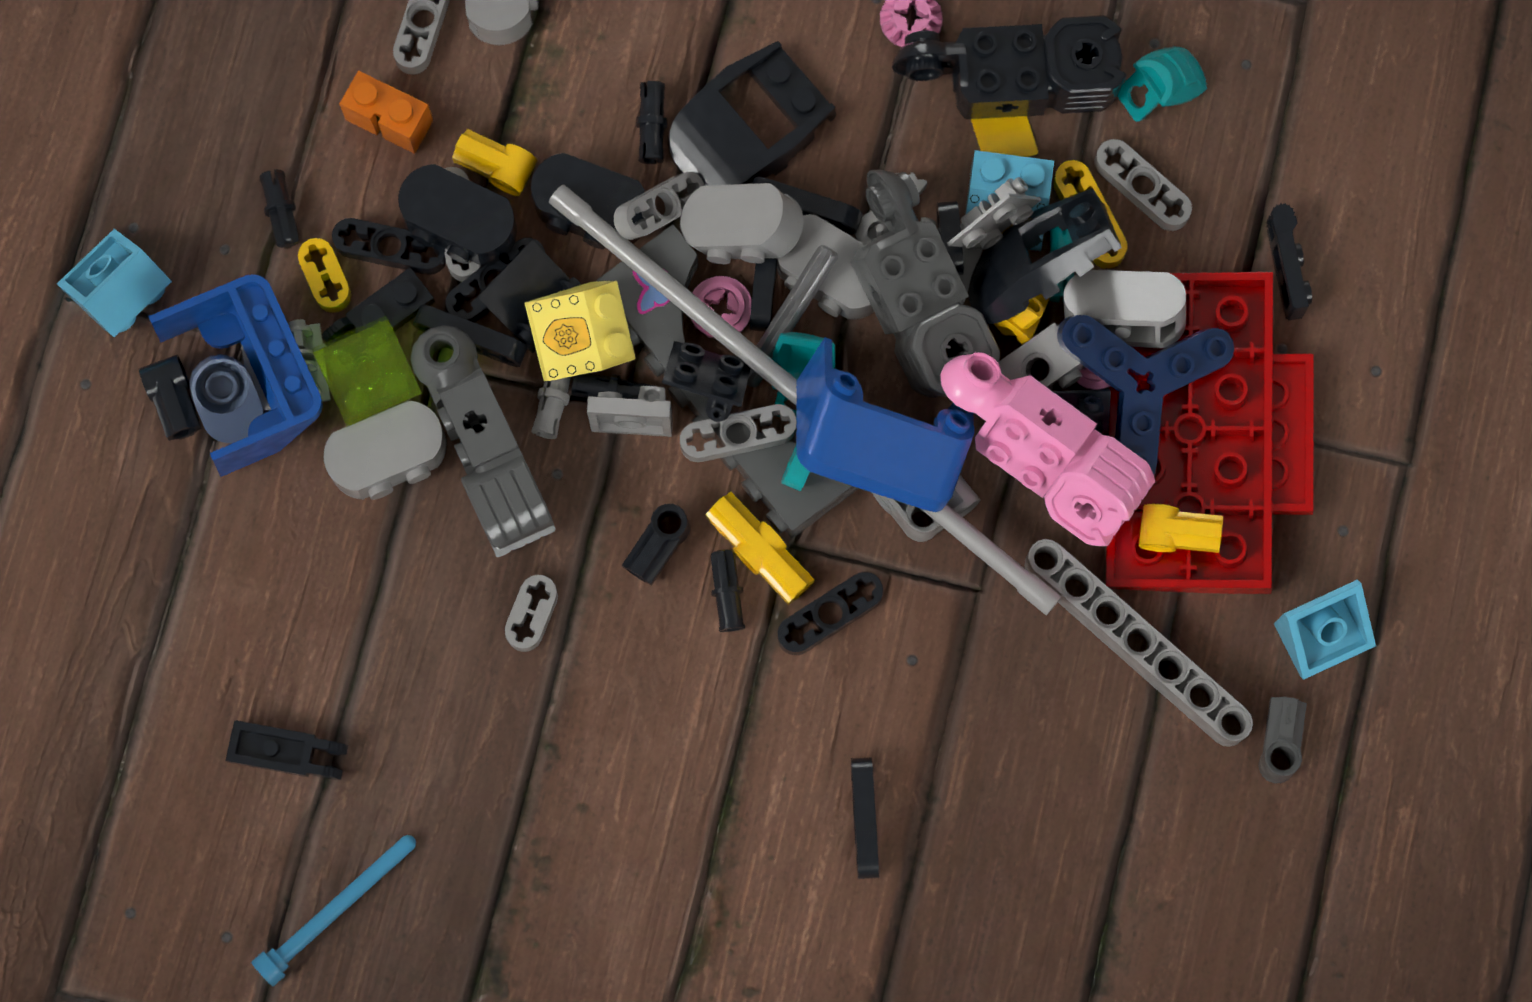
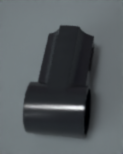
M178 355L139 368V374L150 401L155 404L166 438L169 441L190 437L202 429L188 392L190 383Z
M675 504L659 506L653 512L650 524L623 562L622 567L641 581L652 586L679 544L683 543L689 535L690 524L684 510ZM665 517H678L681 520L680 529L673 534L663 533L660 530V524Z

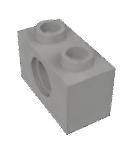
M1055 322L998 363L1001 368V374L1013 380L1030 376L1032 366L1040 360H1046L1050 371L1048 376L1039 382L1051 391L1058 386L1066 389L1082 378L1083 375L1080 371L1085 366L1060 347L1057 339L1059 325Z

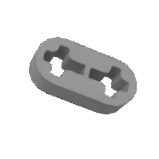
M544 575L530 576L524 581L519 590L505 626L506 639L511 647L517 651H531L542 641L558 599L556 586L550 578ZM540 584L545 585L546 594L550 596L549 599H541L536 610H531L533 598L528 593L529 590H537ZM527 616L533 617L530 623V629L535 633L533 638L525 637L523 642H518V636L513 629L515 626L523 627Z

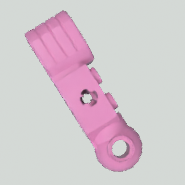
M978 352L957 356L944 365L940 376L941 386L946 396L956 406L968 412H973L986 421L975 437L976 450L1020 481L1025 487L1031 489L1040 497H1044L1045 505L1051 518L1080 540L1089 545L1108 546L1113 536L1120 529V526L1131 518L1134 510L1137 509L1141 500L1144 499L1148 490L1155 483L1154 474L1148 462L1115 438L1099 433L1094 429L1097 423L1031 375L1013 380L1008 379L1001 374L998 362L988 354Z

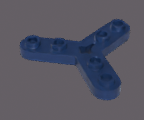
M1087 315L1069 316L1060 323L1057 330V339L1060 347L1119 392L1115 439L1148 462L1153 474L1157 466L1163 396L1224 367L1230 362L1234 354L1233 339L1229 333L1218 328L1200 330L1147 357L1141 355L1095 319ZM1129 369L1131 373L1136 375H1145L1147 373L1149 376L1146 382L1150 385L1149 390L1140 389L1137 392L1138 383L1127 373V370Z

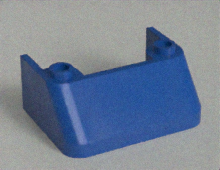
M254 274L245 275L148 316L160 343L197 327L205 342L214 348L224 349L241 342L271 411L259 415L251 422L248 428V437L210 453L220 477L280 452L320 416L323 408L321 395L276 296L265 278Z
M824 337L796 381L797 458L812 473L926 511L939 512L944 509L953 496L973 439V412H968L952 403L948 409H943L934 419V425L864 402L863 390L857 378L849 372L840 371L832 367V339Z

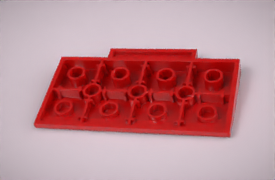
M1273 272L1170 273L1181 281L1186 291V328L1183 335L1176 342L1203 329H1223L1233 339L1234 354L1230 362L1224 367L1163 396L1157 466L1154 473L1155 483L1148 490L1144 499L1141 500L1137 509L1134 510L1131 518L1120 526L1110 544L1106 546V586L1110 589L1140 591L1272 594V515H1313L1314 354H1273ZM1132 347L1144 357L1163 349ZM1130 371L1128 372L1138 383L1137 392L1140 389L1149 390L1150 385L1146 382L1149 376L1147 373L1145 375H1136ZM1110 386L1109 436L1115 438L1119 392ZM1147 504H1163L1179 508L1180 512L1223 516L1220 553L1176 549L1174 552H1155L1140 548L1139 538L1143 506Z

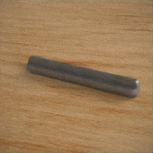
M820 245L816 249L757 344V347L771 359L780 333L792 332L837 261L838 254L831 248ZM750 369L747 385L753 388L757 387L763 378L753 369Z

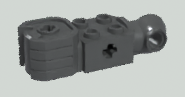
M870 170L867 173V201L873 214L880 222L886 224L889 231L873 239V242L859 248L851 260V265L885 335L893 333L896 338L894 353L912 390L930 398L947 397L941 386L940 376L946 363L957 356L978 352L990 355L999 363V347L983 314L975 308L960 304V301L969 297L935 224L920 222L913 210V207L920 203V197L911 177L904 171L895 174L886 170Z
M445 325L433 327L421 334L413 345L410 358L412 369L420 382L428 387L451 442L458 438L461 442L454 445L467 474L461 478V482L496 557H501L510 553L511 550L525 546L526 543L529 544L540 539L541 536L544 537L555 532L556 528L492 389L479 366L475 343L467 333L457 327ZM449 348L454 351L450 360L444 363H438L433 360V355L437 350Z

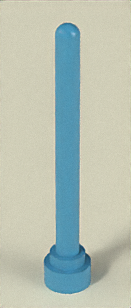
M411 835L403 836L277 950L272 948L268 953L265 951L261 952L251 961L256 970L274 987L286 976L284 971L290 967L287 963L406 857L416 846L415 838Z

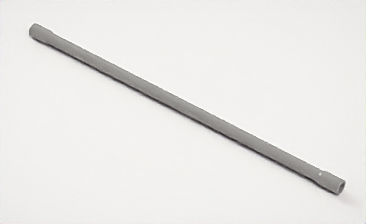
M561 185L553 193L549 204L572 223L582 227L796 405L797 379L634 244L623 238L617 230L597 215L590 205L566 185ZM946 505L939 512L923 510L1012 584L1020 595L1046 616L1062 598L1061 595L1038 576L1028 572L949 505Z

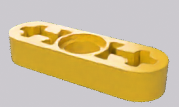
M1066 161L1056 171L1053 181L1054 189L1060 200L1077 194L1072 184L1064 185L1063 183L1066 173L1069 172L1072 177H1081L1078 183L1080 193L1091 188L1094 189L1106 208L1122 248L1114 252L1113 257L1106 252L1093 260V262L1101 268H1114L1124 259L1127 251L1126 238L1088 167L1080 161Z

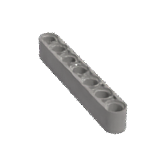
M1043 539L1032 545L1025 559V569L1038 576L1061 595L1062 598L1058 602L1215 742L1222 746L1230 747L1237 745L1250 734L1253 720L1249 711L1060 544L1053 540ZM1042 552L1048 553L1053 557L1055 567L1049 570L1039 568L1035 564L1034 556ZM1072 579L1082 582L1086 590L1085 595L1081 597L1071 596L1066 591L1065 582ZM1103 606L1111 608L1116 614V622L1110 625L1103 624L1096 616V609ZM1135 633L1143 636L1147 642V650L1143 652L1132 650L1128 646V635ZM1162 661L1174 663L1178 669V678L1169 680L1162 677L1158 669L1159 663ZM1199 688L1208 694V707L1202 708L1193 704L1190 699L1191 689ZM1224 716H1233L1239 721L1241 726L1239 735H1229L1223 730L1221 722Z

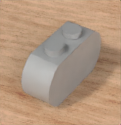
M465 0L469 28L478 39L488 44L506 45L522 38L532 25L531 10H538V0Z
M771 183L701 186L686 201L681 213L680 228L686 242L707 255V260L710 262L729 264L731 259H741L749 263L759 264L764 263L765 258H782L794 248L802 233L803 213L796 200L787 194H783Z
M803 215V229L797 244L788 254L776 260L779 276L785 280L784 285L791 291L816 249L820 245H825L838 254V259L814 296V299L819 301L818 306L831 316L838 317L840 314L850 320L861 319L874 313L851 265V260L857 250L865 246V244L817 215Z
M1089 270L1081 277L1076 274L1065 286L1063 295L1065 318L1072 315L1092 317L1131 347L1165 348L1174 344L1185 331L1186 291L1181 281L1170 273Z
M406 401L333 432L325 445L324 464L329 476L344 494L356 499L370 497L371 500H376L392 493L393 486L408 481L409 484H414L428 478L431 475L430 471L438 468L444 459L447 446L446 436L438 417L430 408L419 402Z

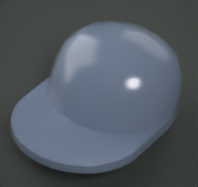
M219 354L202 360L192 371L189 382L192 399L208 434L220 442L230 444L248 437V428L251 422L263 414V408L252 378L244 365L232 356Z

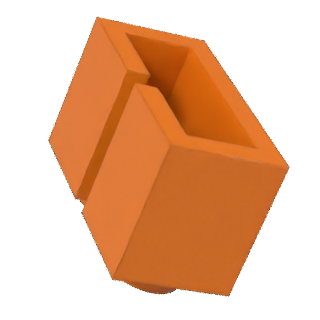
M359 70L339 103L346 121L375 135L381 130L385 140L414 154L433 123L428 104Z

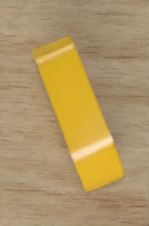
M320 238L308 239L299 248L298 260L313 296L321 309L326 312H340L348 306L352 296L345 275L332 247L327 241ZM314 250H318L321 255L327 253V255L322 257L326 269L321 272L318 271L313 261L308 262L312 259L311 252ZM331 279L336 289L343 288L337 292L339 298L336 301H331L328 296L322 298V296L327 294L323 281Z

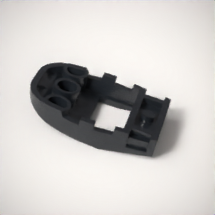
M776 41L726 66L679 111L672 123L668 136L669 154L681 173H696L700 176L705 186L752 184L753 179L756 177L766 178L771 174L776 176L787 168L788 162L815 139L814 131L827 118L831 122L836 117V108L825 99L782 49L781 43ZM746 73L754 79L796 128L769 149L720 94L722 90Z
M1091 188L1033 211V214L1028 219L1006 230L1002 234L1003 238L985 250L974 268L968 293L970 305L983 314L987 324L999 323L1025 311L1029 304V299L1039 294L1048 299L1060 292L1057 285L1060 281L1075 271L1081 277L1094 268L1093 260L1111 249L1116 252L1122 248L1106 208L1094 189ZM1057 226L1061 231L1068 229L1072 243L1050 252L1032 264L1028 250L1042 242L1040 235Z

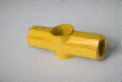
M732 492L720 498L705 514L717 531L731 543L734 553L742 563L755 575L760 574L788 605L797 600L814 582L811 574L786 550V544L775 530L766 522H760Z

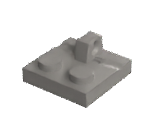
M641 386L638 399H625L622 394L617 392H600L598 397L588 396L587 414L592 432L672 437L673 418L671 401H666L664 387Z

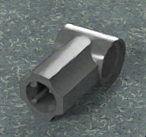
M1290 697L1270 698L1263 752L1258 764L1261 775L1267 781L1274 784L1288 781L1300 768L1302 762L1300 750L1307 703L1299 699ZM1273 753L1284 754L1289 760L1290 768L1288 770L1276 769L1271 763L1270 755Z

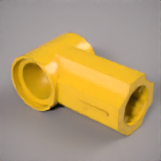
M469 129L461 134L452 156L453 162L489 178L488 180L491 184L513 196H520L538 162L533 154L517 145L507 144L503 146Z
M1163 504L1144 505L1139 547L1155 552H1174L1176 549L1220 553L1223 516L1180 512L1179 508Z

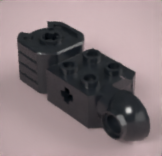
M1106 16L1062 18L1051 27L1047 35H1043L1042 24L963 28L957 41L940 42V35L937 32L918 31L905 37V45L899 50L892 64L893 72L907 76V78L913 81H931L940 78L944 74H952L956 108L965 120L1040 116L1044 114L1046 108L1051 107L1062 114L1102 112L1116 100L1127 75L1119 70L1122 63V51L1118 39L1122 29Z

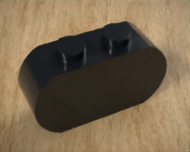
M566 153L556 154L544 160L535 170L531 181V193L535 210L542 222L546 223V227L561 235H568L569 232L583 237L585 243L598 249H605V247L582 227L572 223L549 204L553 193L561 185H566L590 205L597 215L616 230L614 225L616 209L645 192L638 180ZM642 213L635 214L632 218L633 223L644 219ZM640 237L629 241L634 244Z
M436 164L422 166L414 170L406 177L400 187L398 195L399 208L408 230L412 233L411 237L427 247H432L434 244L447 249L446 253L454 260L463 264H468L469 261H472L480 266L500 261L513 248L517 236V225L511 204L507 198Z

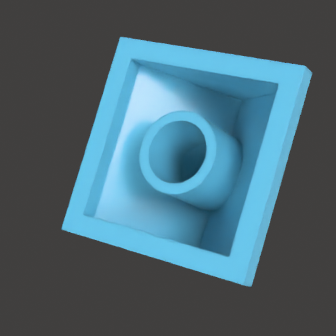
M1355 580L1284 613L1274 623L1284 646L1303 680L1376 646L1362 584L1359 580Z

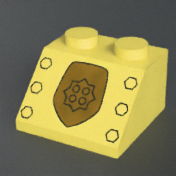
M617 281L589 282L525 302L544 381L602 371L636 359Z

